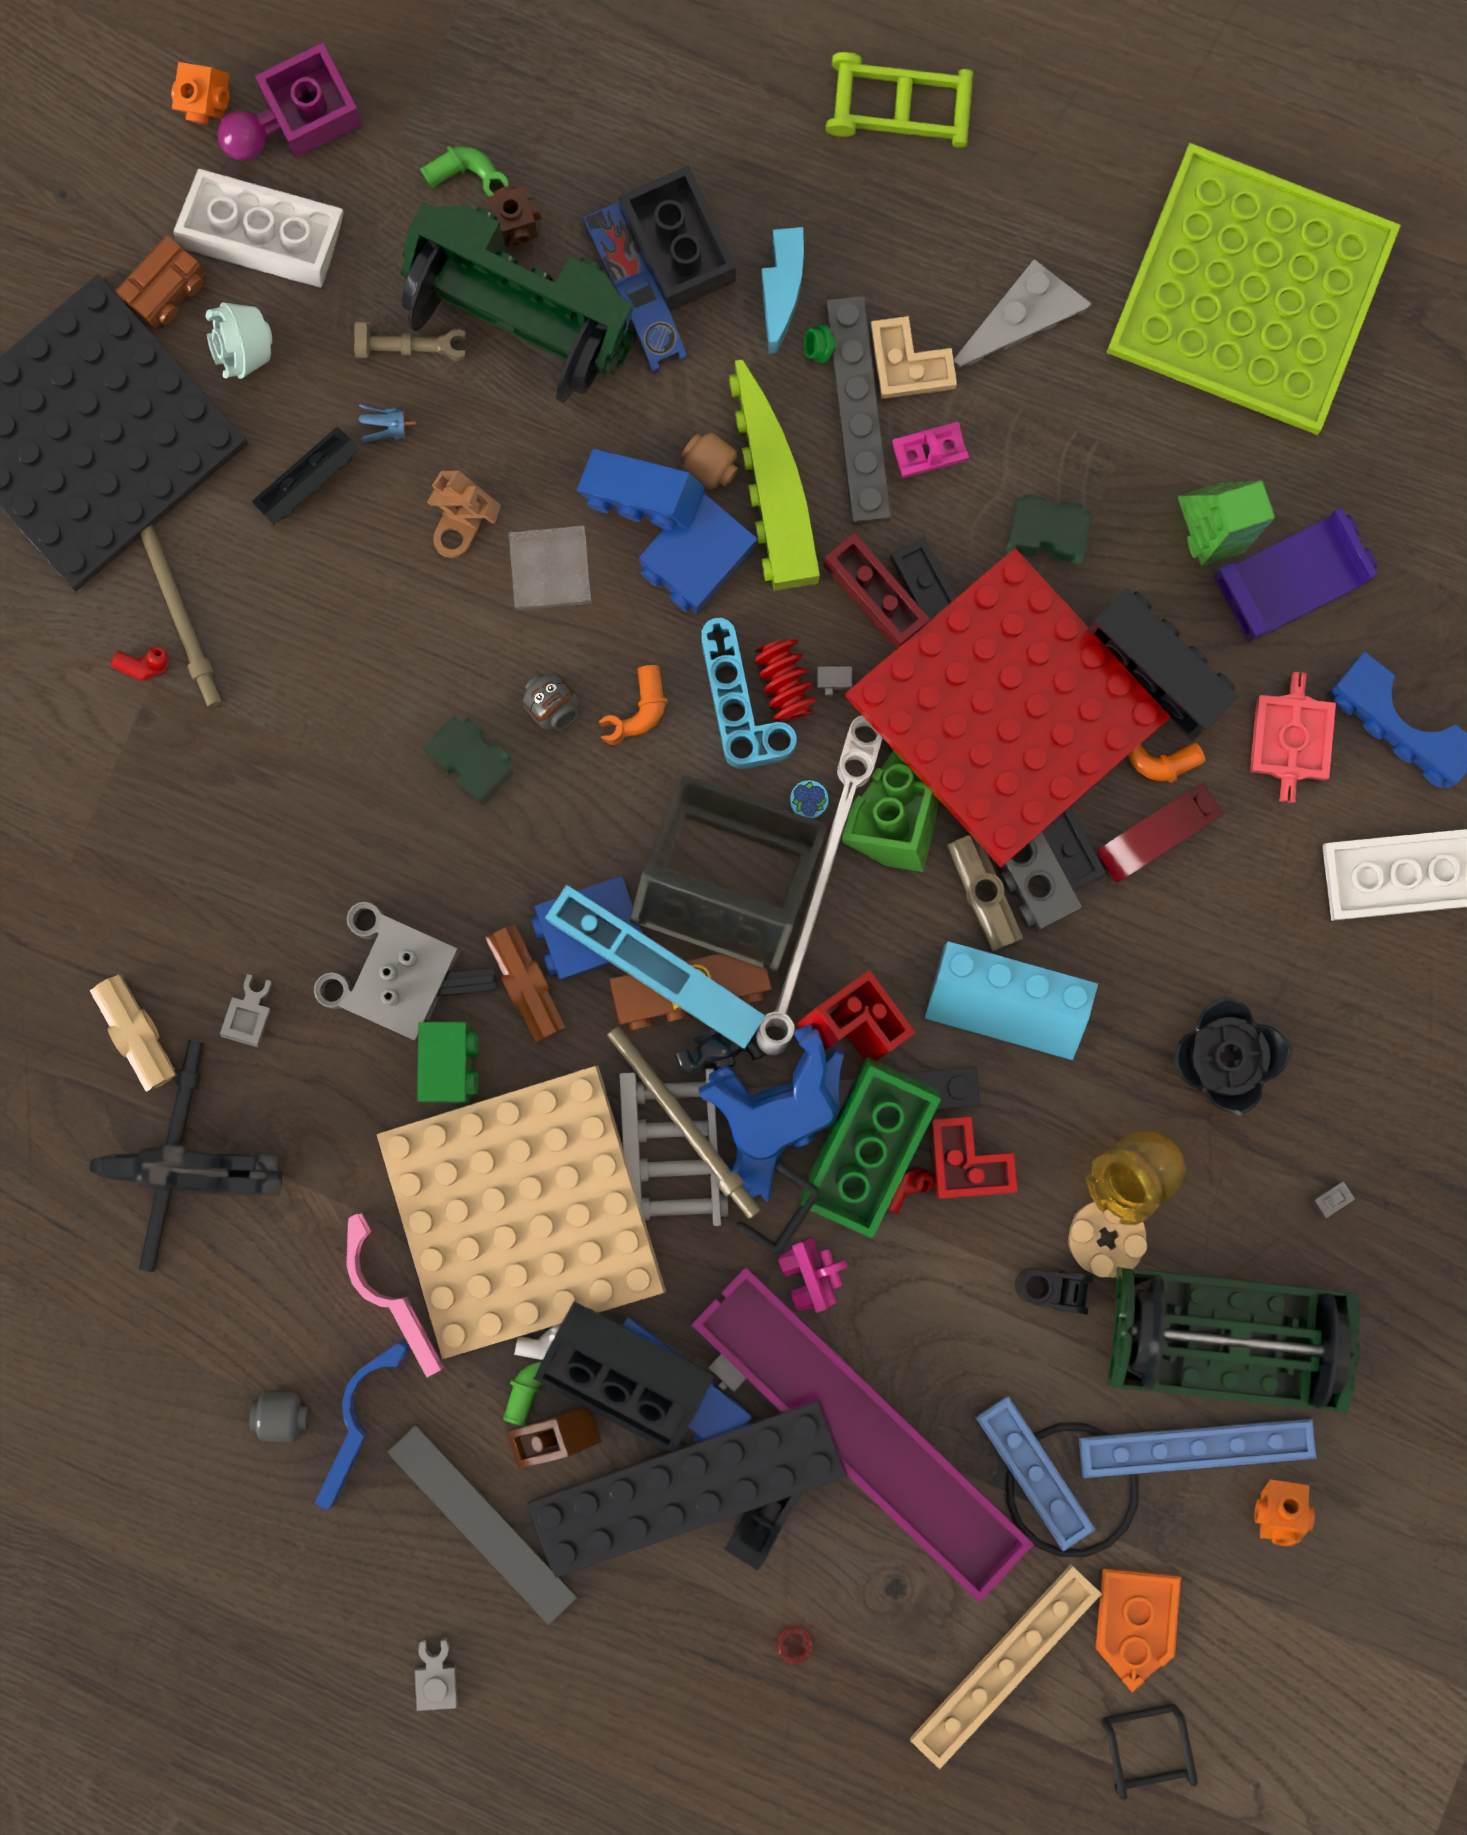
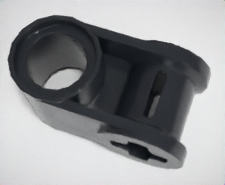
M1027 1268L1017 1276L1015 1290L1023 1301L1031 1304L1051 1307L1059 1311L1088 1315L1089 1308L1085 1305L1088 1284L1093 1282V1275L1062 1270L1057 1272ZM1034 1276H1040L1044 1282L1043 1292L1039 1296L1031 1297L1026 1290L1027 1282Z

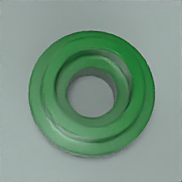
M819 324L815 328H809L806 331L804 352L808 359H814L816 363H826L835 351L836 339L827 325Z

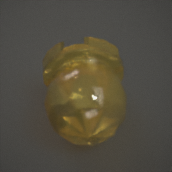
M1139 1130L1121 1138L1114 1148L1101 1153L1093 1159L1092 1172L1087 1177V1185L1090 1196L1102 1212L1108 1209L1112 1214L1121 1218L1118 1222L1120 1224L1137 1225L1151 1217L1159 1205L1173 1199L1182 1186L1186 1174L1183 1153L1169 1137L1157 1131Z

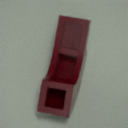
M1201 783L1096 850V853L1115 882L1118 883L1220 818L1224 813L1205 784Z

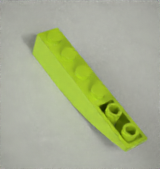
M737 360L735 361V373L729 374V383L732 397L739 396L741 410L735 411L738 433H746L748 447L742 448L745 471L752 470L755 484L748 485L751 506H759L761 521L755 522L758 544L765 543L768 558L761 559L765 581L772 580L774 591L819 584L820 573L808 506L796 463L783 430L763 391L744 361Z

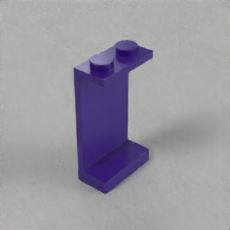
M1342 507L1336 509L1328 518L1237 564L1232 562L1220 568L1213 576L1248 643L1368 583L1377 575L1375 570L1377 562L1373 553L1368 548L1364 549L1357 536L1359 535V529L1354 518L1349 514L1346 515Z

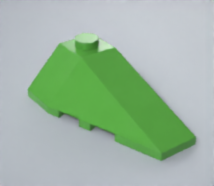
M893 750L881 769L877 768L871 776L872 782L862 796L858 795L851 805L842 842L887 867L923 872L933 838L939 799Z

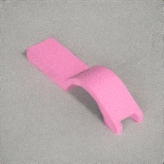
M363 1213L355 1214L348 1218L347 1269L351 1283L366 1300L380 1307L390 1308L426 1377H429L445 1366L408 1297L392 1298L379 1294L368 1285L361 1272L360 1253L365 1239L372 1230Z

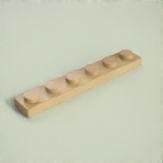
M1070 1564L910 1737L911 1742L941 1769L1102 1593Z

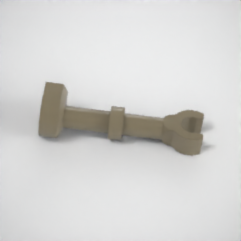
M354 322L355 358H368L371 351H401L402 355L411 356L412 352H438L439 354H446L454 361L465 360V350H454L451 347L452 342L455 340H466L465 331L461 329L451 330L446 335L438 337L412 336L410 332H402L401 336L371 335L370 322Z

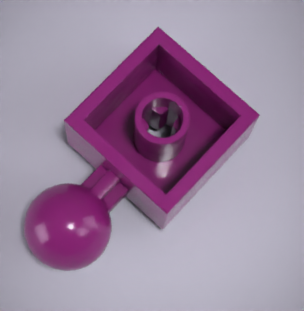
M321 43L256 75L255 78L270 109L258 115L242 110L229 113L220 122L218 141L222 150L228 156L236 160L246 161L257 157L262 152L267 136L281 130L295 158H298L363 126L357 107L324 43ZM312 99V102L305 103V101Z

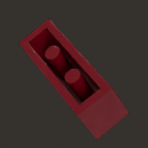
M855 532L825 556L823 567L895 650L930 621V618Z

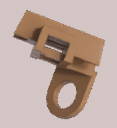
M441 471L432 484L434 491L427 501L429 505L438 506L444 511L434 533V546L438 553L444 557L456 558L465 554L469 549L482 518L487 519L490 523L496 522L501 505L460 471ZM450 530L459 532L463 537L461 546L456 549L444 547L441 543V537L445 532Z

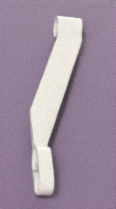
M858 716L851 723L839 760L837 774L844 784L843 792L776 1011L766 1015L756 1033L758 1047L768 1055L782 1054L787 1050L793 1037L794 1024L787 1015L855 789L869 781L883 739L863 716ZM861 726H868L875 732L876 739L869 743L862 742L856 737L855 730ZM850 760H858L865 765L866 773L859 777L852 776L846 771L845 764ZM769 1027H777L784 1033L785 1038L773 1040L768 1037L765 1030Z

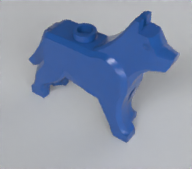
M811 1023L794 1031L799 1045L805 1049V1052L795 1067L791 1084L751 1095L734 1070L725 1065L709 1073L710 1082L699 1087V1094L703 1101L707 1100L717 1106L729 1121L733 1139L736 1143V1156L729 1169L732 1172L737 1171L745 1182L743 1187L751 1197L761 1195L765 1202L771 1199L774 1170L785 1147L794 1144L795 1147L808 1144L814 1139V1133L833 1124L840 1111L839 1078L844 1052L843 1049L834 1048L827 1056L824 1051L822 1037L817 1029L814 1030Z

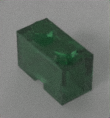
M1027 495L1023 496V499L1016 498L1012 507L1005 552H1011L1016 548L1023 555L1036 556L1037 550L1051 552L1050 559L1080 564L1086 552L1092 511L1083 510V505L1075 502H1061L1059 506L1047 504L1044 498Z
M454 715L423 750L448 775L453 770L461 776L457 779V782L460 783L459 785L483 806L514 773L508 765L512 759L497 744L489 748L480 739L484 733L470 719L466 718L462 723Z

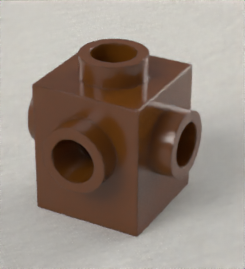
M514 186L498 189L493 196L487 197L490 212L500 222L505 247L521 245L530 239L538 237L535 221L541 220L535 197L527 198L524 186L519 188Z

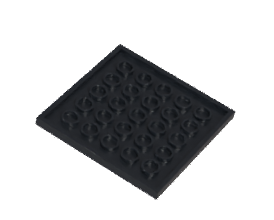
M99 274L0 357V508L75 592L135 542L144 529L157 523L248 444L244 436Z

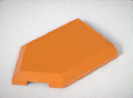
M1102 1568L1100 1588L1102 1594L1099 1600L1096 1649L1133 1693L1144 1683V1680L1175 1657L1181 1576L1167 1573Z

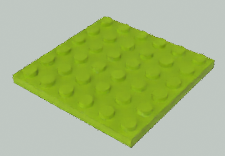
M1189 143L1106 353L1318 435L1324 425L1401 225Z

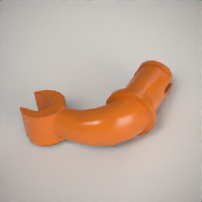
M646 665L637 668L641 701L638 702V708L640 709L637 714L625 720H620L614 715H608L599 721L602 727L616 726V730L612 735L601 736L605 743L610 745L619 744L625 737L646 733L657 725L664 714L665 706L668 705V699L663 696L658 665Z
M1196 742L1168 756L1162 754L1158 758L1148 754L1141 744L1128 755L1131 763L1139 773L1148 779L1160 782L1169 781L1174 783L1177 781V776L1205 762L1204 753Z

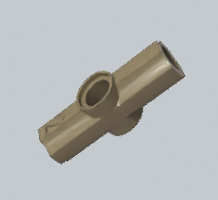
M971 834L948 844L947 848L966 890L967 901L975 911L991 951H996L1022 940L1023 936L1005 897L1003 883L997 877L987 852ZM985 882L992 885L995 892L992 901L983 902L977 898L975 887L978 883Z

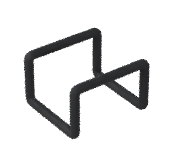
M781 1163L776 1165L777 1171L811 1192L804 1205L799 1206L776 1243H773L741 1221L737 1223L739 1231L774 1254L783 1251L819 1196V1189Z
M1175 1704L1109 1716L1101 1720V1725L1107 1732L1117 1782L1114 1785V1790L1121 1800L1127 1799L1126 1789L1180 1778H1186L1191 1786L1197 1785L1198 1779L1185 1716ZM1172 1712L1178 1721L1187 1769L1124 1781L1116 1736L1111 1724Z

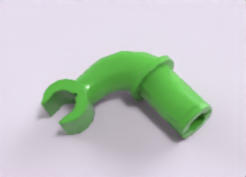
M448 146L446 147L448 150L446 153L420 168L432 189L459 171L462 174L465 173V170H472L483 180V188L487 197L494 195L491 191L492 184L500 183L505 187L509 186L505 175L497 172L488 156L474 147L458 146L451 148Z
M541 1362L530 1364L521 1370L514 1380H510V1384L513 1387L503 1418L505 1421L525 1426L535 1393H539L541 1389L540 1386L542 1384L533 1379Z

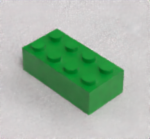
M866 1057L807 1178V1181L819 1189V1196L810 1210L873 1239L941 1101L938 1090ZM804 1187L799 1194L801 1206L804 1205L811 1194Z

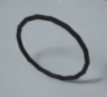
M1058 1423L1034 1434L1038 1441L1060 1431H1085L1094 1436L1110 1435L1086 1423ZM1010 1470L1006 1477V1503L1015 1525L1030 1538L1035 1547L1058 1557H1088L1110 1548L1129 1529L1139 1505V1478L1137 1474H1129L1131 1478V1503L1122 1525L1106 1541L1084 1550L1066 1549L1062 1551L1039 1540L1023 1524L1014 1502V1476Z

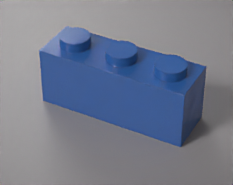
M593 448L576 491L588 500L587 505L596 511L609 513V510L613 509L619 511L621 516L632 521L640 522L643 517L651 519V522L660 528L672 530L674 526L689 529L705 487L689 472Z

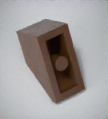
M584 1406L566 1410L507 1431L519 1469L566 1458L601 1443L592 1411Z

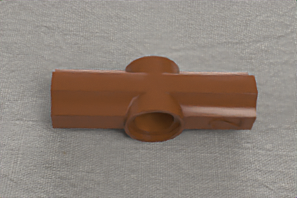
M513 924L485 938L503 974L501 979L515 1007H519L535 1042L538 1043L565 1030L566 1027L549 994L551 989L536 959H532L517 926Z

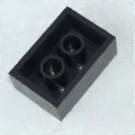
M689 166L619 196L620 209L648 270L665 299L669 311L736 282L735 263Z

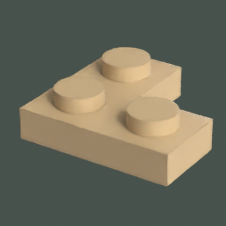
M909 316L871 321L870 327L881 399L956 389L957 381L952 348L914 353Z

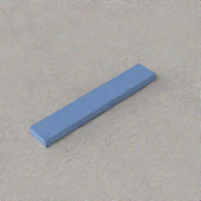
M1311 1418L1078 1437L1083 1478L1316 1459L1313 1419Z

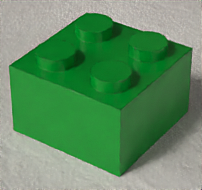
M418 1022V1102L472 1103V1095H479V1071L473 1070V1056H479L480 1035L473 1031L472 1025L466 1022Z

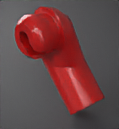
M916 1167L906 1170L887 1209L899 1214L906 1196L919 1192L926 1193L932 1189L934 1185L933 1176L924 1168Z

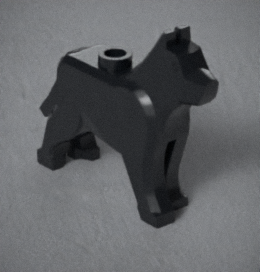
M173 1145L144 1148L135 1154H112L91 1160L89 1167L90 1172L107 1179L136 1182L140 1188L225 1196L280 1195L283 1171L277 1170L278 1156L210 1154L186 1150V1147Z

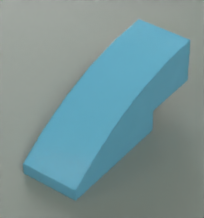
M803 227L773 230L772 246L775 267L762 268L761 283L769 354L777 353L796 311L801 289L804 258Z

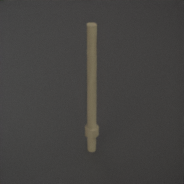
M153 525L148 526L140 536L190 661V664L187 666L193 681L198 682L207 707L217 706L222 701L212 678L215 672L209 658H205L155 529Z
M620 1026L613 1029L607 1035L719 1180L717 1185L726 1197L731 1196L749 1220L758 1215L762 1210L743 1187L745 1182L737 1171L732 1172Z

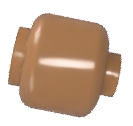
M711 432L703 436L696 434L687 444L680 457L684 461L683 471L693 475L707 490H712L719 484H722L724 487L728 486L739 470L734 465L737 459L736 450Z

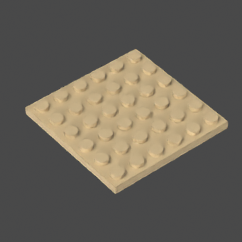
M599 1066L590 1067L376 1134L442 1359L561 1324L574 1301L598 1313L666 1292Z

